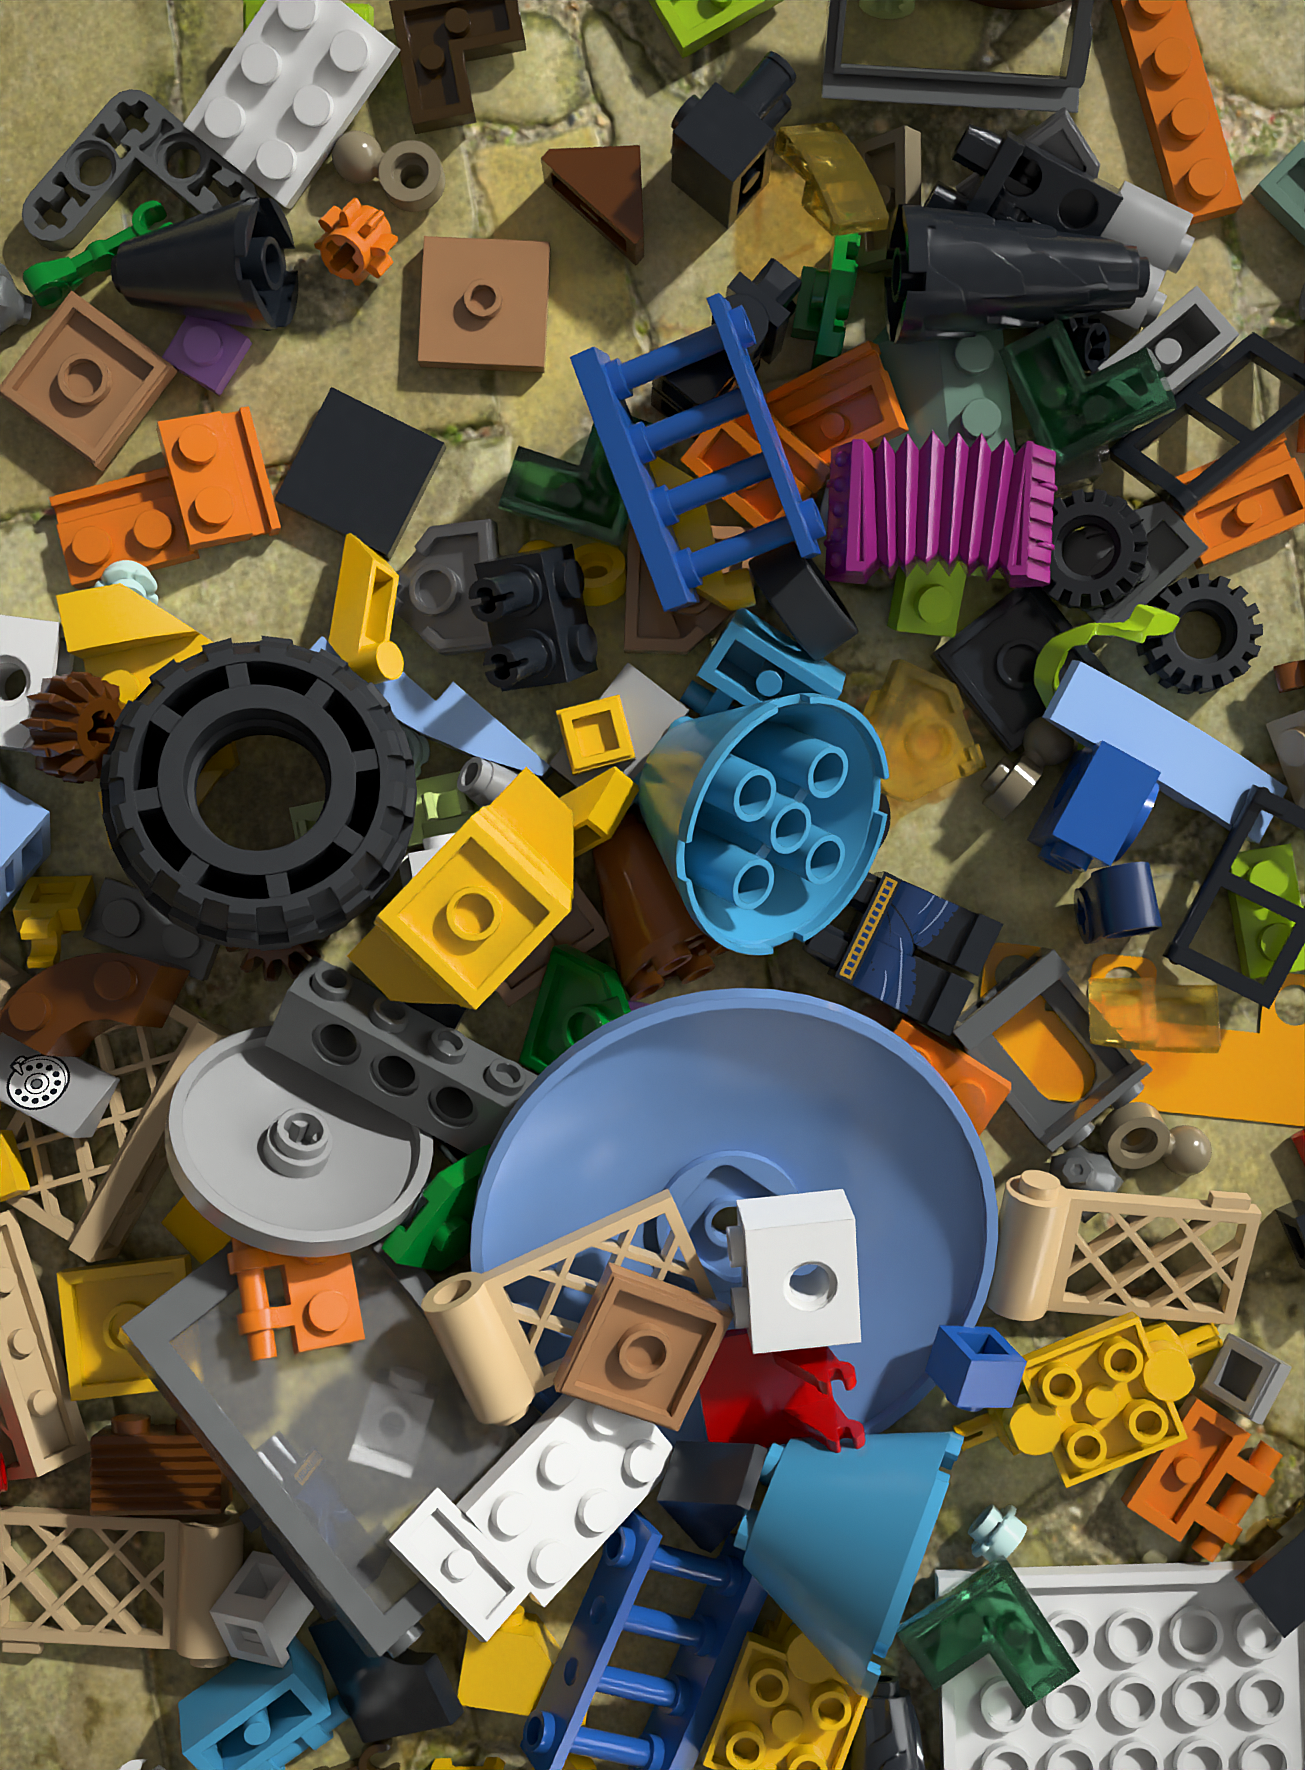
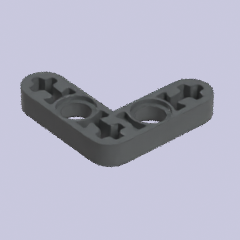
M129 89L119 92L109 100L30 192L23 204L22 218L25 227L41 246L50 251L58 252L73 249L87 236L143 169L198 215L222 207L216 196L208 190L213 180L231 198H236L240 195V199L243 200L249 197L260 198L246 175L187 129L183 122L152 96L141 90ZM131 114L138 119L144 117L149 126L143 133L134 128L129 130L124 123L125 119ZM109 136L113 138L118 146L121 144L127 152L123 159L120 158L110 143L106 142ZM183 149H190L199 153L201 158L200 166L191 177L181 179L169 174L168 162L174 153ZM96 156L109 159L112 165L111 174L104 183L97 186H88L81 182L80 169L84 162ZM69 183L80 197L86 200L83 206H80L73 196L70 198L64 190ZM50 208L56 213L62 212L67 220L60 229L55 225H48L43 218L45 212Z

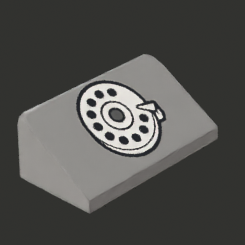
M1 1033L0 1101L69 1137H93L120 1079L78 1057L45 1056L12 1037Z

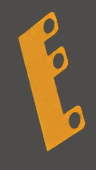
M1000 942L994 943L983 966L980 998L997 984L995 971L998 964L1004 958L1019 955L1028 959L1040 947ZM1103 954L1094 960L1091 969L1089 1001L1135 1057L1147 1062L1153 1069L1152 1072L1141 1080L1144 1089L1131 1102L1147 1103L1162 1112L1305 1127V1023L1297 1026L1284 1023L1276 1013L1275 1000L1270 1009L1262 1006L1259 1033L1152 1022L1157 970L1154 963L1143 957ZM1116 967H1129L1135 970L1143 983L1141 997L1135 1004L1129 1007L1114 1006L1108 1002L1103 994V980L1106 974ZM1289 973L1279 992L1290 985L1305 987V975ZM1038 995L994 1031L992 1035L1044 1097L1048 1100L1075 1102L1084 1097L1092 1086L1095 1077L1094 1063L1085 1048L1054 1011L1045 1010L1046 1001L1041 995Z

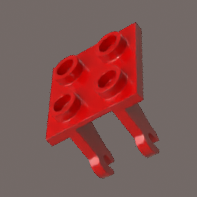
M746 1328L727 1330L699 1387L708 1442L749 1443L767 1448L771 1447L773 1442L778 1445L787 1444L791 1437H812L824 1444L828 1450L839 1453L841 1452L840 1440L849 1438L852 1440L854 1448L860 1449L866 1441L864 1427L859 1421L848 1419L833 1398L831 1386L832 1381L841 1380L846 1391L852 1390L857 1383L854 1366L848 1362L839 1361L828 1346L753 1354Z

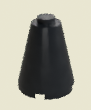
M249 197L125 240L120 244L117 254L114 255L111 261V276L116 290L123 294L131 305L271 331L277 329V327H286L291 323L298 300V270H286L284 254L285 249H295L293 236L281 207L275 200L269 197Z

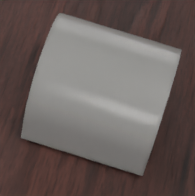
M1228 1332L1223 1342V1347L1217 1353L1199 1389L1247 1419L1262 1425L1292 1367L1259 1347Z

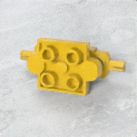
M1131 1311L1022 1355L1027 1363L1012 1408H986L987 1413L960 1424H954L952 1427L955 1433L965 1436L961 1447L963 1452L966 1449L998 1437L1000 1442L1013 1456L1022 1452L1034 1456L1050 1453L1061 1482L1068 1488L1187 1440L1188 1437L1174 1402L1186 1396L1194 1386L1195 1376L1189 1359L1216 1348H1222L1223 1342L1218 1337L1220 1334L1214 1323H1207L1177 1335L1161 1319L1142 1326L1139 1316Z
M780 1608L775 1622L767 1619L761 1636L747 1631L702 1752V1764L714 1770H842L868 1698L857 1694Z

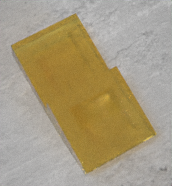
M834 122L779 127L775 152L805 180L801 206L831 236L887 229L889 215L877 184L855 146Z
M1088 978L1090 1044L1157 1052H1219L1221 1038L1217 985H1154V978Z

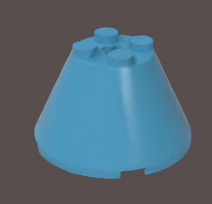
M798 693L696 719L682 716L674 720L669 726L667 733L652 749L643 770L635 776L633 782L638 785L639 791L633 802L639 805L642 818L690 917L698 928L715 942L735 952L748 955L773 954L774 946L785 943L793 938L805 942L816 935L839 915L860 888L874 862L886 826L888 814L879 811L881 778L884 780L888 779L889 770L885 751L879 736L866 717L857 709L826 695Z
M952 1431L866 1434L865 1444L860 1449L854 1448L851 1439L843 1438L840 1440L841 1452L839 1453L828 1450L824 1444L812 1437H791L786 1447L773 1442L764 1461L759 1478L762 1485L768 1487L759 1511L750 1508L741 1521L733 1544L734 1547L746 1551L743 1566L852 1689L857 1694L871 1699L881 1674V1665L870 1661L871 1656L875 1654L885 1659L889 1646L891 1647L949 1485L950 1474L940 1471L939 1468L941 1466L948 1470L952 1469L954 1461L958 1459L965 1436Z

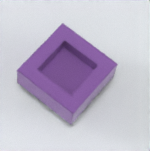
M187 316L162 358L173 365L178 372L220 396L251 347L252 342L247 336L226 323Z

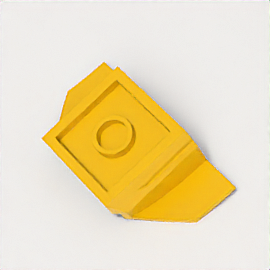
M121 583L56 595L68 653L83 659L85 672L92 673L93 676L101 677L102 680L119 686V700L127 704L128 700L134 702L151 683L149 677L174 659L176 663L202 652V645L213 643L207 637ZM235 741L215 753L202 769L196 787L198 807L218 780L226 777L240 765ZM100 791V792H98V796H99V801H100L101 810H102V814H103L102 794H101V791ZM108 838L109 847H110V849L112 850L111 844H110V841H109V838Z
M525 767L490 805L483 806L472 815L377 915L376 920L373 922L376 926L358 943L347 957L390 1001L459 1004L461 1007L476 1010L572 910V900L574 899L573 811L528 767Z

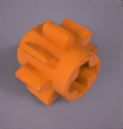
M353 198L342 210L333 206L318 221L325 233L314 243V246L320 250L322 260L331 274L342 279H352L355 286H360L370 274L379 279L393 264L392 258L387 253L398 242V236L392 234L390 224L382 210H377L368 205H361L358 198Z

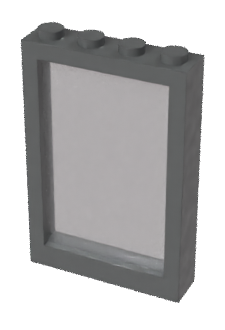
M393 1231L366 1247L350 1252L365 1340L294 1355L290 1328L274 1331L278 1357L250 1362L247 1337L239 1336L236 1315L243 1313L237 1275L233 1276L229 1273L227 1254L233 1252L232 1242H230L120 1328L117 1338L368 1658L380 1657L387 1651L392 1658H395L411 1646L425 1631L419 1622L422 1617L438 1603L445 1610L448 1608L384 1542L385 1539L423 1498L436 1487L456 1505L529 1430L541 1415L530 1403L527 1413L512 1424L496 1426L493 1423L484 1424L478 1422L421 1307L422 1299L436 1284L423 1268L398 1264L382 1249L383 1243ZM280 1268L265 1270L264 1275L270 1308L286 1306Z

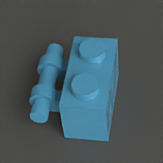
M742 608L735 611L697 673V676L717 689L713 693L692 680L679 701L700 714L698 717L700 718L736 709V707L731 705L734 699L744 706L798 693H815L838 699L842 693L846 673L823 658L819 661L814 660L798 642L750 611Z
M294 1636L286 1648L290 1658L284 1668L237 1659L178 1702L182 1754L198 1770H285V1764L307 1748L311 1747L313 1750H317L333 1738L332 1730L350 1718L340 1695L337 1694L328 1701L322 1665L296 1636Z

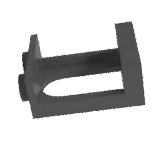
M1042 947L963 1011L956 1022L951 1036L967 1055L1011 1082L1012 1090L1005 1098L1006 1103L1038 1142L1051 1152H1054L1060 1146L1064 1150H1069L1088 1137L1095 1128L1091 1121L1110 1105L1116 1110L1136 1098L1144 1089L1141 1080L1152 1072L1153 1069L1147 1062L1135 1057L1067 974L1070 968L1056 951ZM1038 995L1043 997L1085 1048L1094 1063L1095 1077L1091 1088L1084 1097L1073 1103L1059 1104L1044 1097L992 1035L994 1031Z

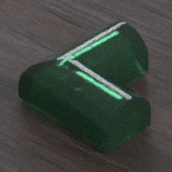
M1056 319L998 350L1039 446L1056 452V466L1054 470L1177 409L1169 382L1155 355L1147 347L1086 378L1062 320Z
M632 416L634 424L641 421L645 426L654 424ZM593 423L579 465L518 445L498 504L499 509L620 549L630 519L595 424Z
M1004 1555L998 1556L901 1622L896 1631L934 1690L989 1653L1025 1709H1027L1080 1672Z

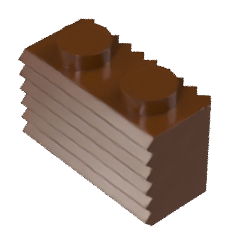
M148 1414L118 1415L111 1418V1425H106L91 1437V1493L89 1497L91 1501L89 1510L91 1516L222 1514L233 1501V1485L179 1416L175 1417V1424L169 1425L164 1423L155 1425L151 1424V1416Z

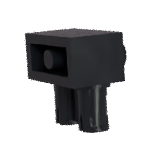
M769 51L734 93L728 92L715 82L701 99L696 95L688 98L680 107L671 123V128L673 129L672 147L670 150L672 154L671 182L727 229L733 225L769 183L776 132L773 129L791 110L792 102L786 92L796 82V73L783 57L773 51Z
M572 543L504 555L474 564L478 580L470 586L468 595L469 600L481 598V603L471 606V610L477 619L487 622L492 647L484 653L483 666L495 664L496 667L485 672L490 684L501 688L503 692L568 683L598 670L596 662L597 638L593 628L588 623L583 598L584 574L580 564L575 559Z

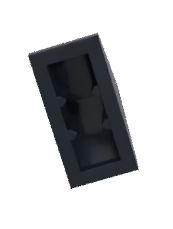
M676 1441L657 1501L700 1549L712 1553L750 1510L768 1449L758 1444Z

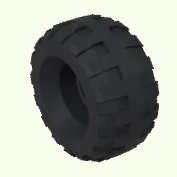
M262 636V640L256 642L232 643V639L228 638L202 645V652L177 663L173 659L149 677L151 683L134 702L128 700L113 725L115 732L107 755L103 754L100 776L102 817L111 848L126 876L145 900L173 924L203 940L230 948L260 949L261 951L288 949L320 938L321 940L346 927L349 922L368 907H371L389 886L405 857L414 827L417 799L414 761L405 731L399 725L389 702L372 682L368 684L349 668L348 662L322 648L319 652L293 645L292 639ZM271 735L296 742L307 749L316 759L325 780L323 808L314 826L306 834L290 844L263 851L235 848L216 837L202 820L196 800L197 780L210 758L226 745L249 736Z

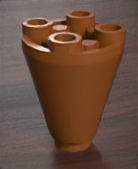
M625 813L613 836L595 846L591 853L617 974L631 1001H637L657 992L665 985L664 981L676 976L679 977L682 984L693 982L705 976L716 967L711 957L721 955L731 949L715 942L698 928L690 917L646 824L640 823L635 813Z

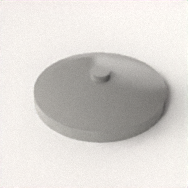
M272 1026L238 1032L216 1042L199 1054L186 1068L174 1089L165 1124V1150L171 1172L180 1190L193 1207L215 1227L245 1244L265 1251L296 1257H324L348 1253L366 1247L389 1234L408 1216L422 1192L431 1168L433 1157V1137L431 1134L264 1045Z

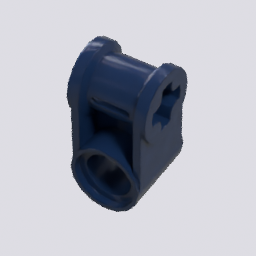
M1149 862L1124 863L1096 870L1091 873V877L1082 886L1075 889V918L1084 944L1097 943L1102 938L1116 939L1135 935H1148L1152 931L1162 928Z

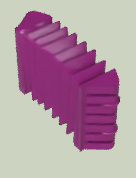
M933 430L920 450L908 433L896 453L885 437L882 438L875 453L864 439H852L851 442L832 448L830 480L826 483V487L829 489L827 539L823 542V545L826 547L825 580L866 584L879 568L892 579L899 566L906 577H908L916 564L928 575L938 562H940L948 576H950L959 562L967 578L979 567L986 582L989 581L998 569L1009 587L1021 588L1049 585L1051 552L1055 549V546L1052 544L1051 526L1053 525L1052 506L1054 505V493L1058 490V487L1055 485L1054 471L1056 452L1034 444L1033 441H1026L1014 455L1007 438L991 451L982 432L970 448L959 432L954 435L945 447Z

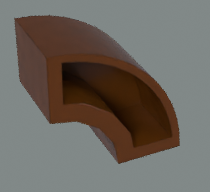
M93 953L66 959L32 977L8 1000L0 1011V1032L45 1056L81 1057L95 1037L115 1025L127 1024L131 1026L163 1028L190 970L162 960L119 953Z

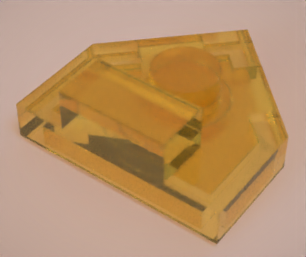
M902 659L892 660L881 690L871 692L863 715L879 736L888 763L889 778L885 780L881 778V793L900 802H912L932 793V790L961 777H967L987 768L979 744H974L962 712L965 707L956 684Z

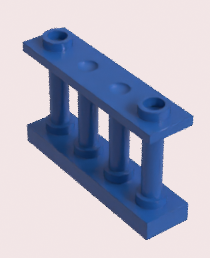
M720 293L706 298L716 324L632 360L622 363L619 358L611 361L607 353L596 347H591L570 357L664 612L678 611L699 603L700 600L695 587L703 584L702 577L793 541H796L801 558L811 559L822 554L816 539L826 536L825 527L814 499L809 498L804 501L801 499L748 354L747 348L756 344L755 335L748 316L742 305L732 309L730 302ZM726 350L739 388L649 426H645L642 421L634 424L625 400L633 396V388ZM749 414L763 452L670 490L665 484L657 486L649 465L650 461L657 459V451ZM772 477L785 511V516L695 552H692L689 547L680 549L672 527L673 524L680 522V514Z
M635 1508L603 1544L601 1559L537 1707L529 1714L524 1725L523 1739L520 1747L535 1770H562L569 1753L628 1765L629 1770L693 1769L719 1709L747 1631L752 1632L768 1595L765 1589L743 1566L746 1551L733 1546L737 1534H728L720 1555L715 1559L660 1544L663 1536ZM648 1569L707 1584L694 1615L686 1618L634 1605ZM621 1631L680 1644L669 1673L664 1678L608 1666V1661ZM595 1692L653 1704L654 1708L643 1733L638 1738L582 1727L581 1724Z

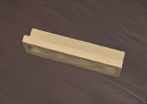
M14 1208L0 1212V1452L3 1454L6 1465L7 1481L39 1477L91 1452L77 1402L71 1401L67 1371Z

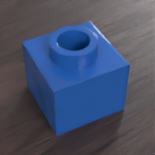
M939 1325L925 1372L944 1392L946 1399L951 1404L966 1411L977 1412L983 1408H1012L1027 1361L994 1327L975 1326V1328Z

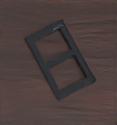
M1252 332L1128 435L1109 448L1110 459L1160 496V500L1165 501L1172 509L1185 516L1198 505V501L1305 415V363L1302 364L1266 339ZM1251 361L1299 392L1297 396L1254 431H1251L1206 399ZM1188 413L1234 447L1189 484L1185 485L1141 451Z
M1252 785L1239 815L1174 938L1169 942L1162 956L1168 958L1170 963L1174 965H1181L1270 1009L1305 944V905L1302 908L1230 873L1229 870L1260 811H1264L1305 831V809L1271 793L1266 787ZM1220 887L1226 888L1295 922L1262 984L1189 948Z

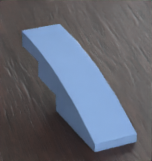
M323 636L310 649L319 652L322 648L341 659ZM404 672L395 680L374 684L389 702L397 721L425 738L471 758L480 757L485 761H491L518 771L528 767L537 777L542 778L544 781L554 772L550 765L454 682L450 684L437 700H434Z
M1071 661L1042 717L1085 747L1103 740L1159 770L1161 774L1156 783L1159 784L1161 792L1185 808L1203 812L1229 831L1239 815L1252 785L1266 787L1271 793L1282 798L1288 787L1197 727L1081 661ZM1260 811L1246 840L1259 844L1273 816Z

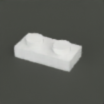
M438 1487L432 1489L384 1541L480 1642H487L534 1588Z

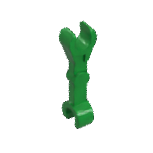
M152 200L141 204L134 211L132 226L106 240H96L90 243L84 252L71 259L64 257L30 266L23 273V281L27 289L34 296L38 305L45 310L61 305L71 291L74 292L84 282V278L95 272H105L111 269L112 258L117 254L119 246L123 241L154 231L149 230L150 226L164 220L167 217V213L158 201ZM167 222V223L163 224V225H162L161 227H159V228H162V227L171 225V224H173V223H172V222Z

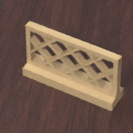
M176 1001L168 1017L188 1027V1030L175 1052L157 1057L150 1027L127 1024L115 1025L94 1039L101 1070L117 1078L146 1070L151 1095L144 1108L126 1112L118 1083L109 1102L112 1117L100 1120L96 1129L99 1130L113 1125L115 1127L120 1150L112 1164L94 1169L88 1138H73L80 1173L53 1180L46 1145L71 1137L61 1132L43 1136L40 1121L19 1110L16 1111L6 1129L13 1130L19 1152L31 1149L39 1183L38 1185L31 1186L30 1191L8 1199L6 1202L72 1243L69 1250L88 1262L106 1260L118 1256L169 1166L165 1150V1124L174 1089L181 1075L189 1064L208 1047L228 1036L236 1034L220 1024H212ZM136 1027L144 1061L116 1069L108 1034ZM168 1063L165 1071L161 1076L159 1066ZM137 1119L130 1130L128 1121ZM27 1133L29 1141L22 1142ZM106 1174L98 1186L96 1177ZM82 1181L88 1206L76 1225L61 1215L55 1188ZM41 1193L43 1203L30 1195Z

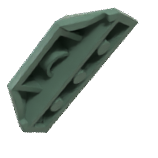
M886 326L873 340V343L879 345L881 351L879 356L883 368L889 373L909 431L888 441L895 453L907 433L920 450L933 430L945 447L957 432H959L969 448L982 432L991 451L1007 438L1015 455L1003 330L978 331L975 337L894 344V342H890Z

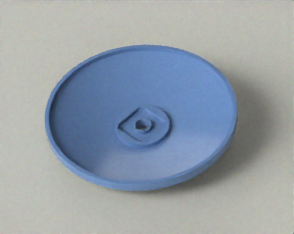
M731 988L700 991L667 998L635 1009L606 1023L576 1042L547 1066L521 1095L505 1118L488 1151L477 1184L471 1220L470 1261L472 1272L482 1274L665 1189H669L717 1301L729 1304L731 1310L730 1290L734 1287H742L741 1267L731 1268L726 1230H720L712 1224L715 1214L726 1207H737L736 1200L843 1189L855 1217L861 1342L828 1346L839 1361H845L854 1366L857 1380L856 1386L850 1391L845 1390L841 1380L832 1381L831 1386L835 1402L848 1419L859 1421L863 1425L865 1435L880 1434L912 1410L937 1385L925 1372L938 1327L939 1325L975 1328L986 1302L995 1268L998 1245V1206L993 1175L984 1146L975 1127L948 1083L925 1057L901 1037L876 1021L833 1002L810 995L775 989ZM665 1214L638 1225L630 1245L660 1254L671 1230ZM618 1234V1235H616V1236H614V1237H611V1238H612V1239H615V1240H618V1237H619L620 1234ZM678 1246L674 1259L685 1262ZM594 1247L585 1249L575 1255L568 1273L599 1282L612 1253ZM624 1257L621 1267L649 1277L654 1269V1266ZM558 1262L549 1267L556 1268ZM808 1264L801 1266L793 1272V1275L803 1276L809 1274L818 1265ZM667 1271L664 1282L699 1294L692 1278ZM529 1275L505 1286V1290L512 1303L538 1310L550 1282ZM562 1286L551 1315L580 1323L593 1295ZM733 1318L727 1330L735 1329ZM521 1321L522 1326L526 1334L528 1335V1332L532 1324ZM544 1328L535 1349L541 1366L543 1367L564 1357L573 1336ZM553 1385L536 1393L531 1404L544 1414L562 1393L556 1392ZM699 1389L678 1432L656 1425L673 1448L676 1441L708 1442Z

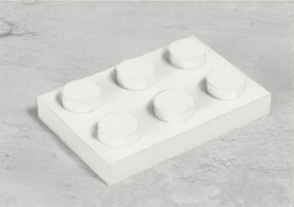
M266 0L183 125L284 207L292 209L332 151L338 138L343 135L401 50L341 0Z
M562 1394L455 1506L534 1586L528 1595L533 1601L545 1607L664 1478L674 1448L653 1423Z

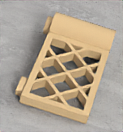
M1027 1170L1021 1175L1010 1178L1005 1184L998 1219V1245L995 1268L985 1304L996 1314L1017 1321L1037 1320L1042 1318L1046 1311L1121 1316L1133 1311L1139 1318L1234 1325L1262 1213L1256 1204H1251V1198L1247 1193L1210 1190L1208 1199L1200 1200L1066 1189L1060 1185L1057 1177L1048 1172ZM1083 1211L1110 1213L1117 1222V1224L1089 1243L1078 1233ZM1156 1217L1173 1218L1180 1228L1151 1248L1147 1246L1136 1232ZM1219 1222L1238 1223L1235 1238L1213 1253L1210 1252L1199 1238L1200 1235ZM1129 1236L1142 1254L1114 1273H1111L1099 1256ZM1192 1242L1204 1259L1173 1278L1161 1261ZM1075 1244L1079 1248L1076 1252H1074ZM1090 1262L1104 1278L1086 1292L1065 1291L1068 1277ZM1153 1267L1166 1282L1165 1285L1147 1297L1130 1296L1124 1286ZM1216 1272L1223 1280L1218 1303L1192 1301L1185 1292Z
M665 1189L482 1274L477 1272L460 1273L438 1283L428 1291L422 1299L421 1307L478 1422L484 1424L493 1423L496 1426L512 1424L527 1413L529 1404L536 1393L554 1385L553 1379L564 1357L542 1367L535 1349L544 1328L574 1336L579 1326L577 1322L551 1315L562 1286L593 1295L599 1283L568 1273L577 1253L594 1247L612 1253L608 1262L621 1266L624 1257L654 1266L650 1277L664 1281L667 1271L692 1278L700 1295L717 1300L669 1189ZM665 1214L671 1230L660 1254L630 1245L638 1225ZM620 1234L619 1237H618V1240H615V1239H612V1238H611V1237H614V1236ZM678 1246L685 1262L674 1259ZM558 1262L556 1268L549 1267ZM529 1275L550 1282L538 1310L512 1303L505 1290V1286ZM521 1321L532 1324L528 1332V1335L526 1334Z
M0 1505V1640H2V1652L40 1654L44 1650V1643L171 1649L176 1650L179 1655L189 1658V1664L194 1667L213 1668L226 1664L230 1653L209 1611L244 1564V1524L239 1519L242 1513L225 1509L222 1514L91 1516L90 1511L86 1509ZM12 1525L31 1526L47 1544V1547L29 1565L11 1546ZM53 1527L67 1528L62 1533L58 1534V1532ZM77 1528L92 1529L109 1548L91 1568L84 1563L65 1541ZM115 1530H129L122 1537L115 1532ZM138 1531L165 1532L164 1560L152 1572L126 1544ZM52 1552L78 1579L59 1599L34 1572ZM114 1555L140 1582L121 1602L95 1575ZM10 1570H11V1571L13 1572V1574L16 1576L11 1582H10ZM163 1570H164V1585H163V1584L159 1581V1579L157 1578V1576H158ZM20 1583L29 1590L46 1610L35 1622L9 1621L10 1593ZM82 1586L89 1591L108 1613L97 1625H81L63 1605ZM144 1588L163 1608V1629L142 1628L125 1608ZM52 1616L57 1623L45 1622ZM113 1619L120 1627L106 1625Z

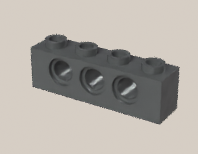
M315 955L287 990L264 1044L468 1155L484 1145L486 1146L489 1143L492 1145L505 1118L524 1091L538 1077L534 1073L522 1068L515 1061L498 1055L465 1037L459 1031L449 1028L409 1007L404 1002L390 1001L382 991Z

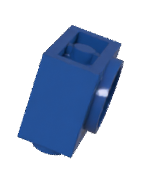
M1103 740L1074 752L1027 841L1042 848L1037 856L1040 860L1068 874H1072L1074 869L1086 872L1087 869L1111 866L1112 863L1118 861L1125 854L1145 824L1158 795L1159 784L1156 781L1161 772Z

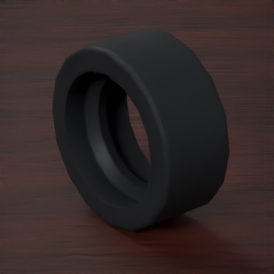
M796 541L755 556L748 562L750 572L768 602L793 637L814 660H821L858 634L859 630L828 580H825V576L813 559L801 558Z

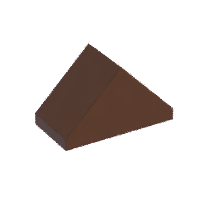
M640 145L549 149L541 157L544 183L636 266L644 258Z

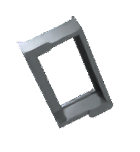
M828 0L821 75L822 98L1057 112L1065 107L1068 113H1078L1079 89L1085 81L1093 28L1090 22L1094 0H1072L1059 76L841 63L847 0Z

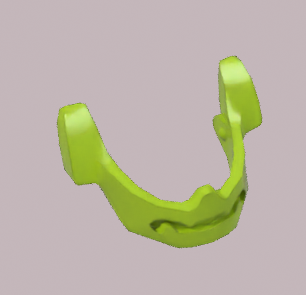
M1138 604L1130 618L1125 622L1088 623L1053 637L1037 657L1034 670V685L1046 709L1060 684L1059 672L1064 665L1068 651L1072 647L1087 644L1093 635L1118 636L1128 641L1144 643L1147 636L1166 635L1173 632L1180 618L1165 610ZM1081 743L1078 744V750L1085 748Z

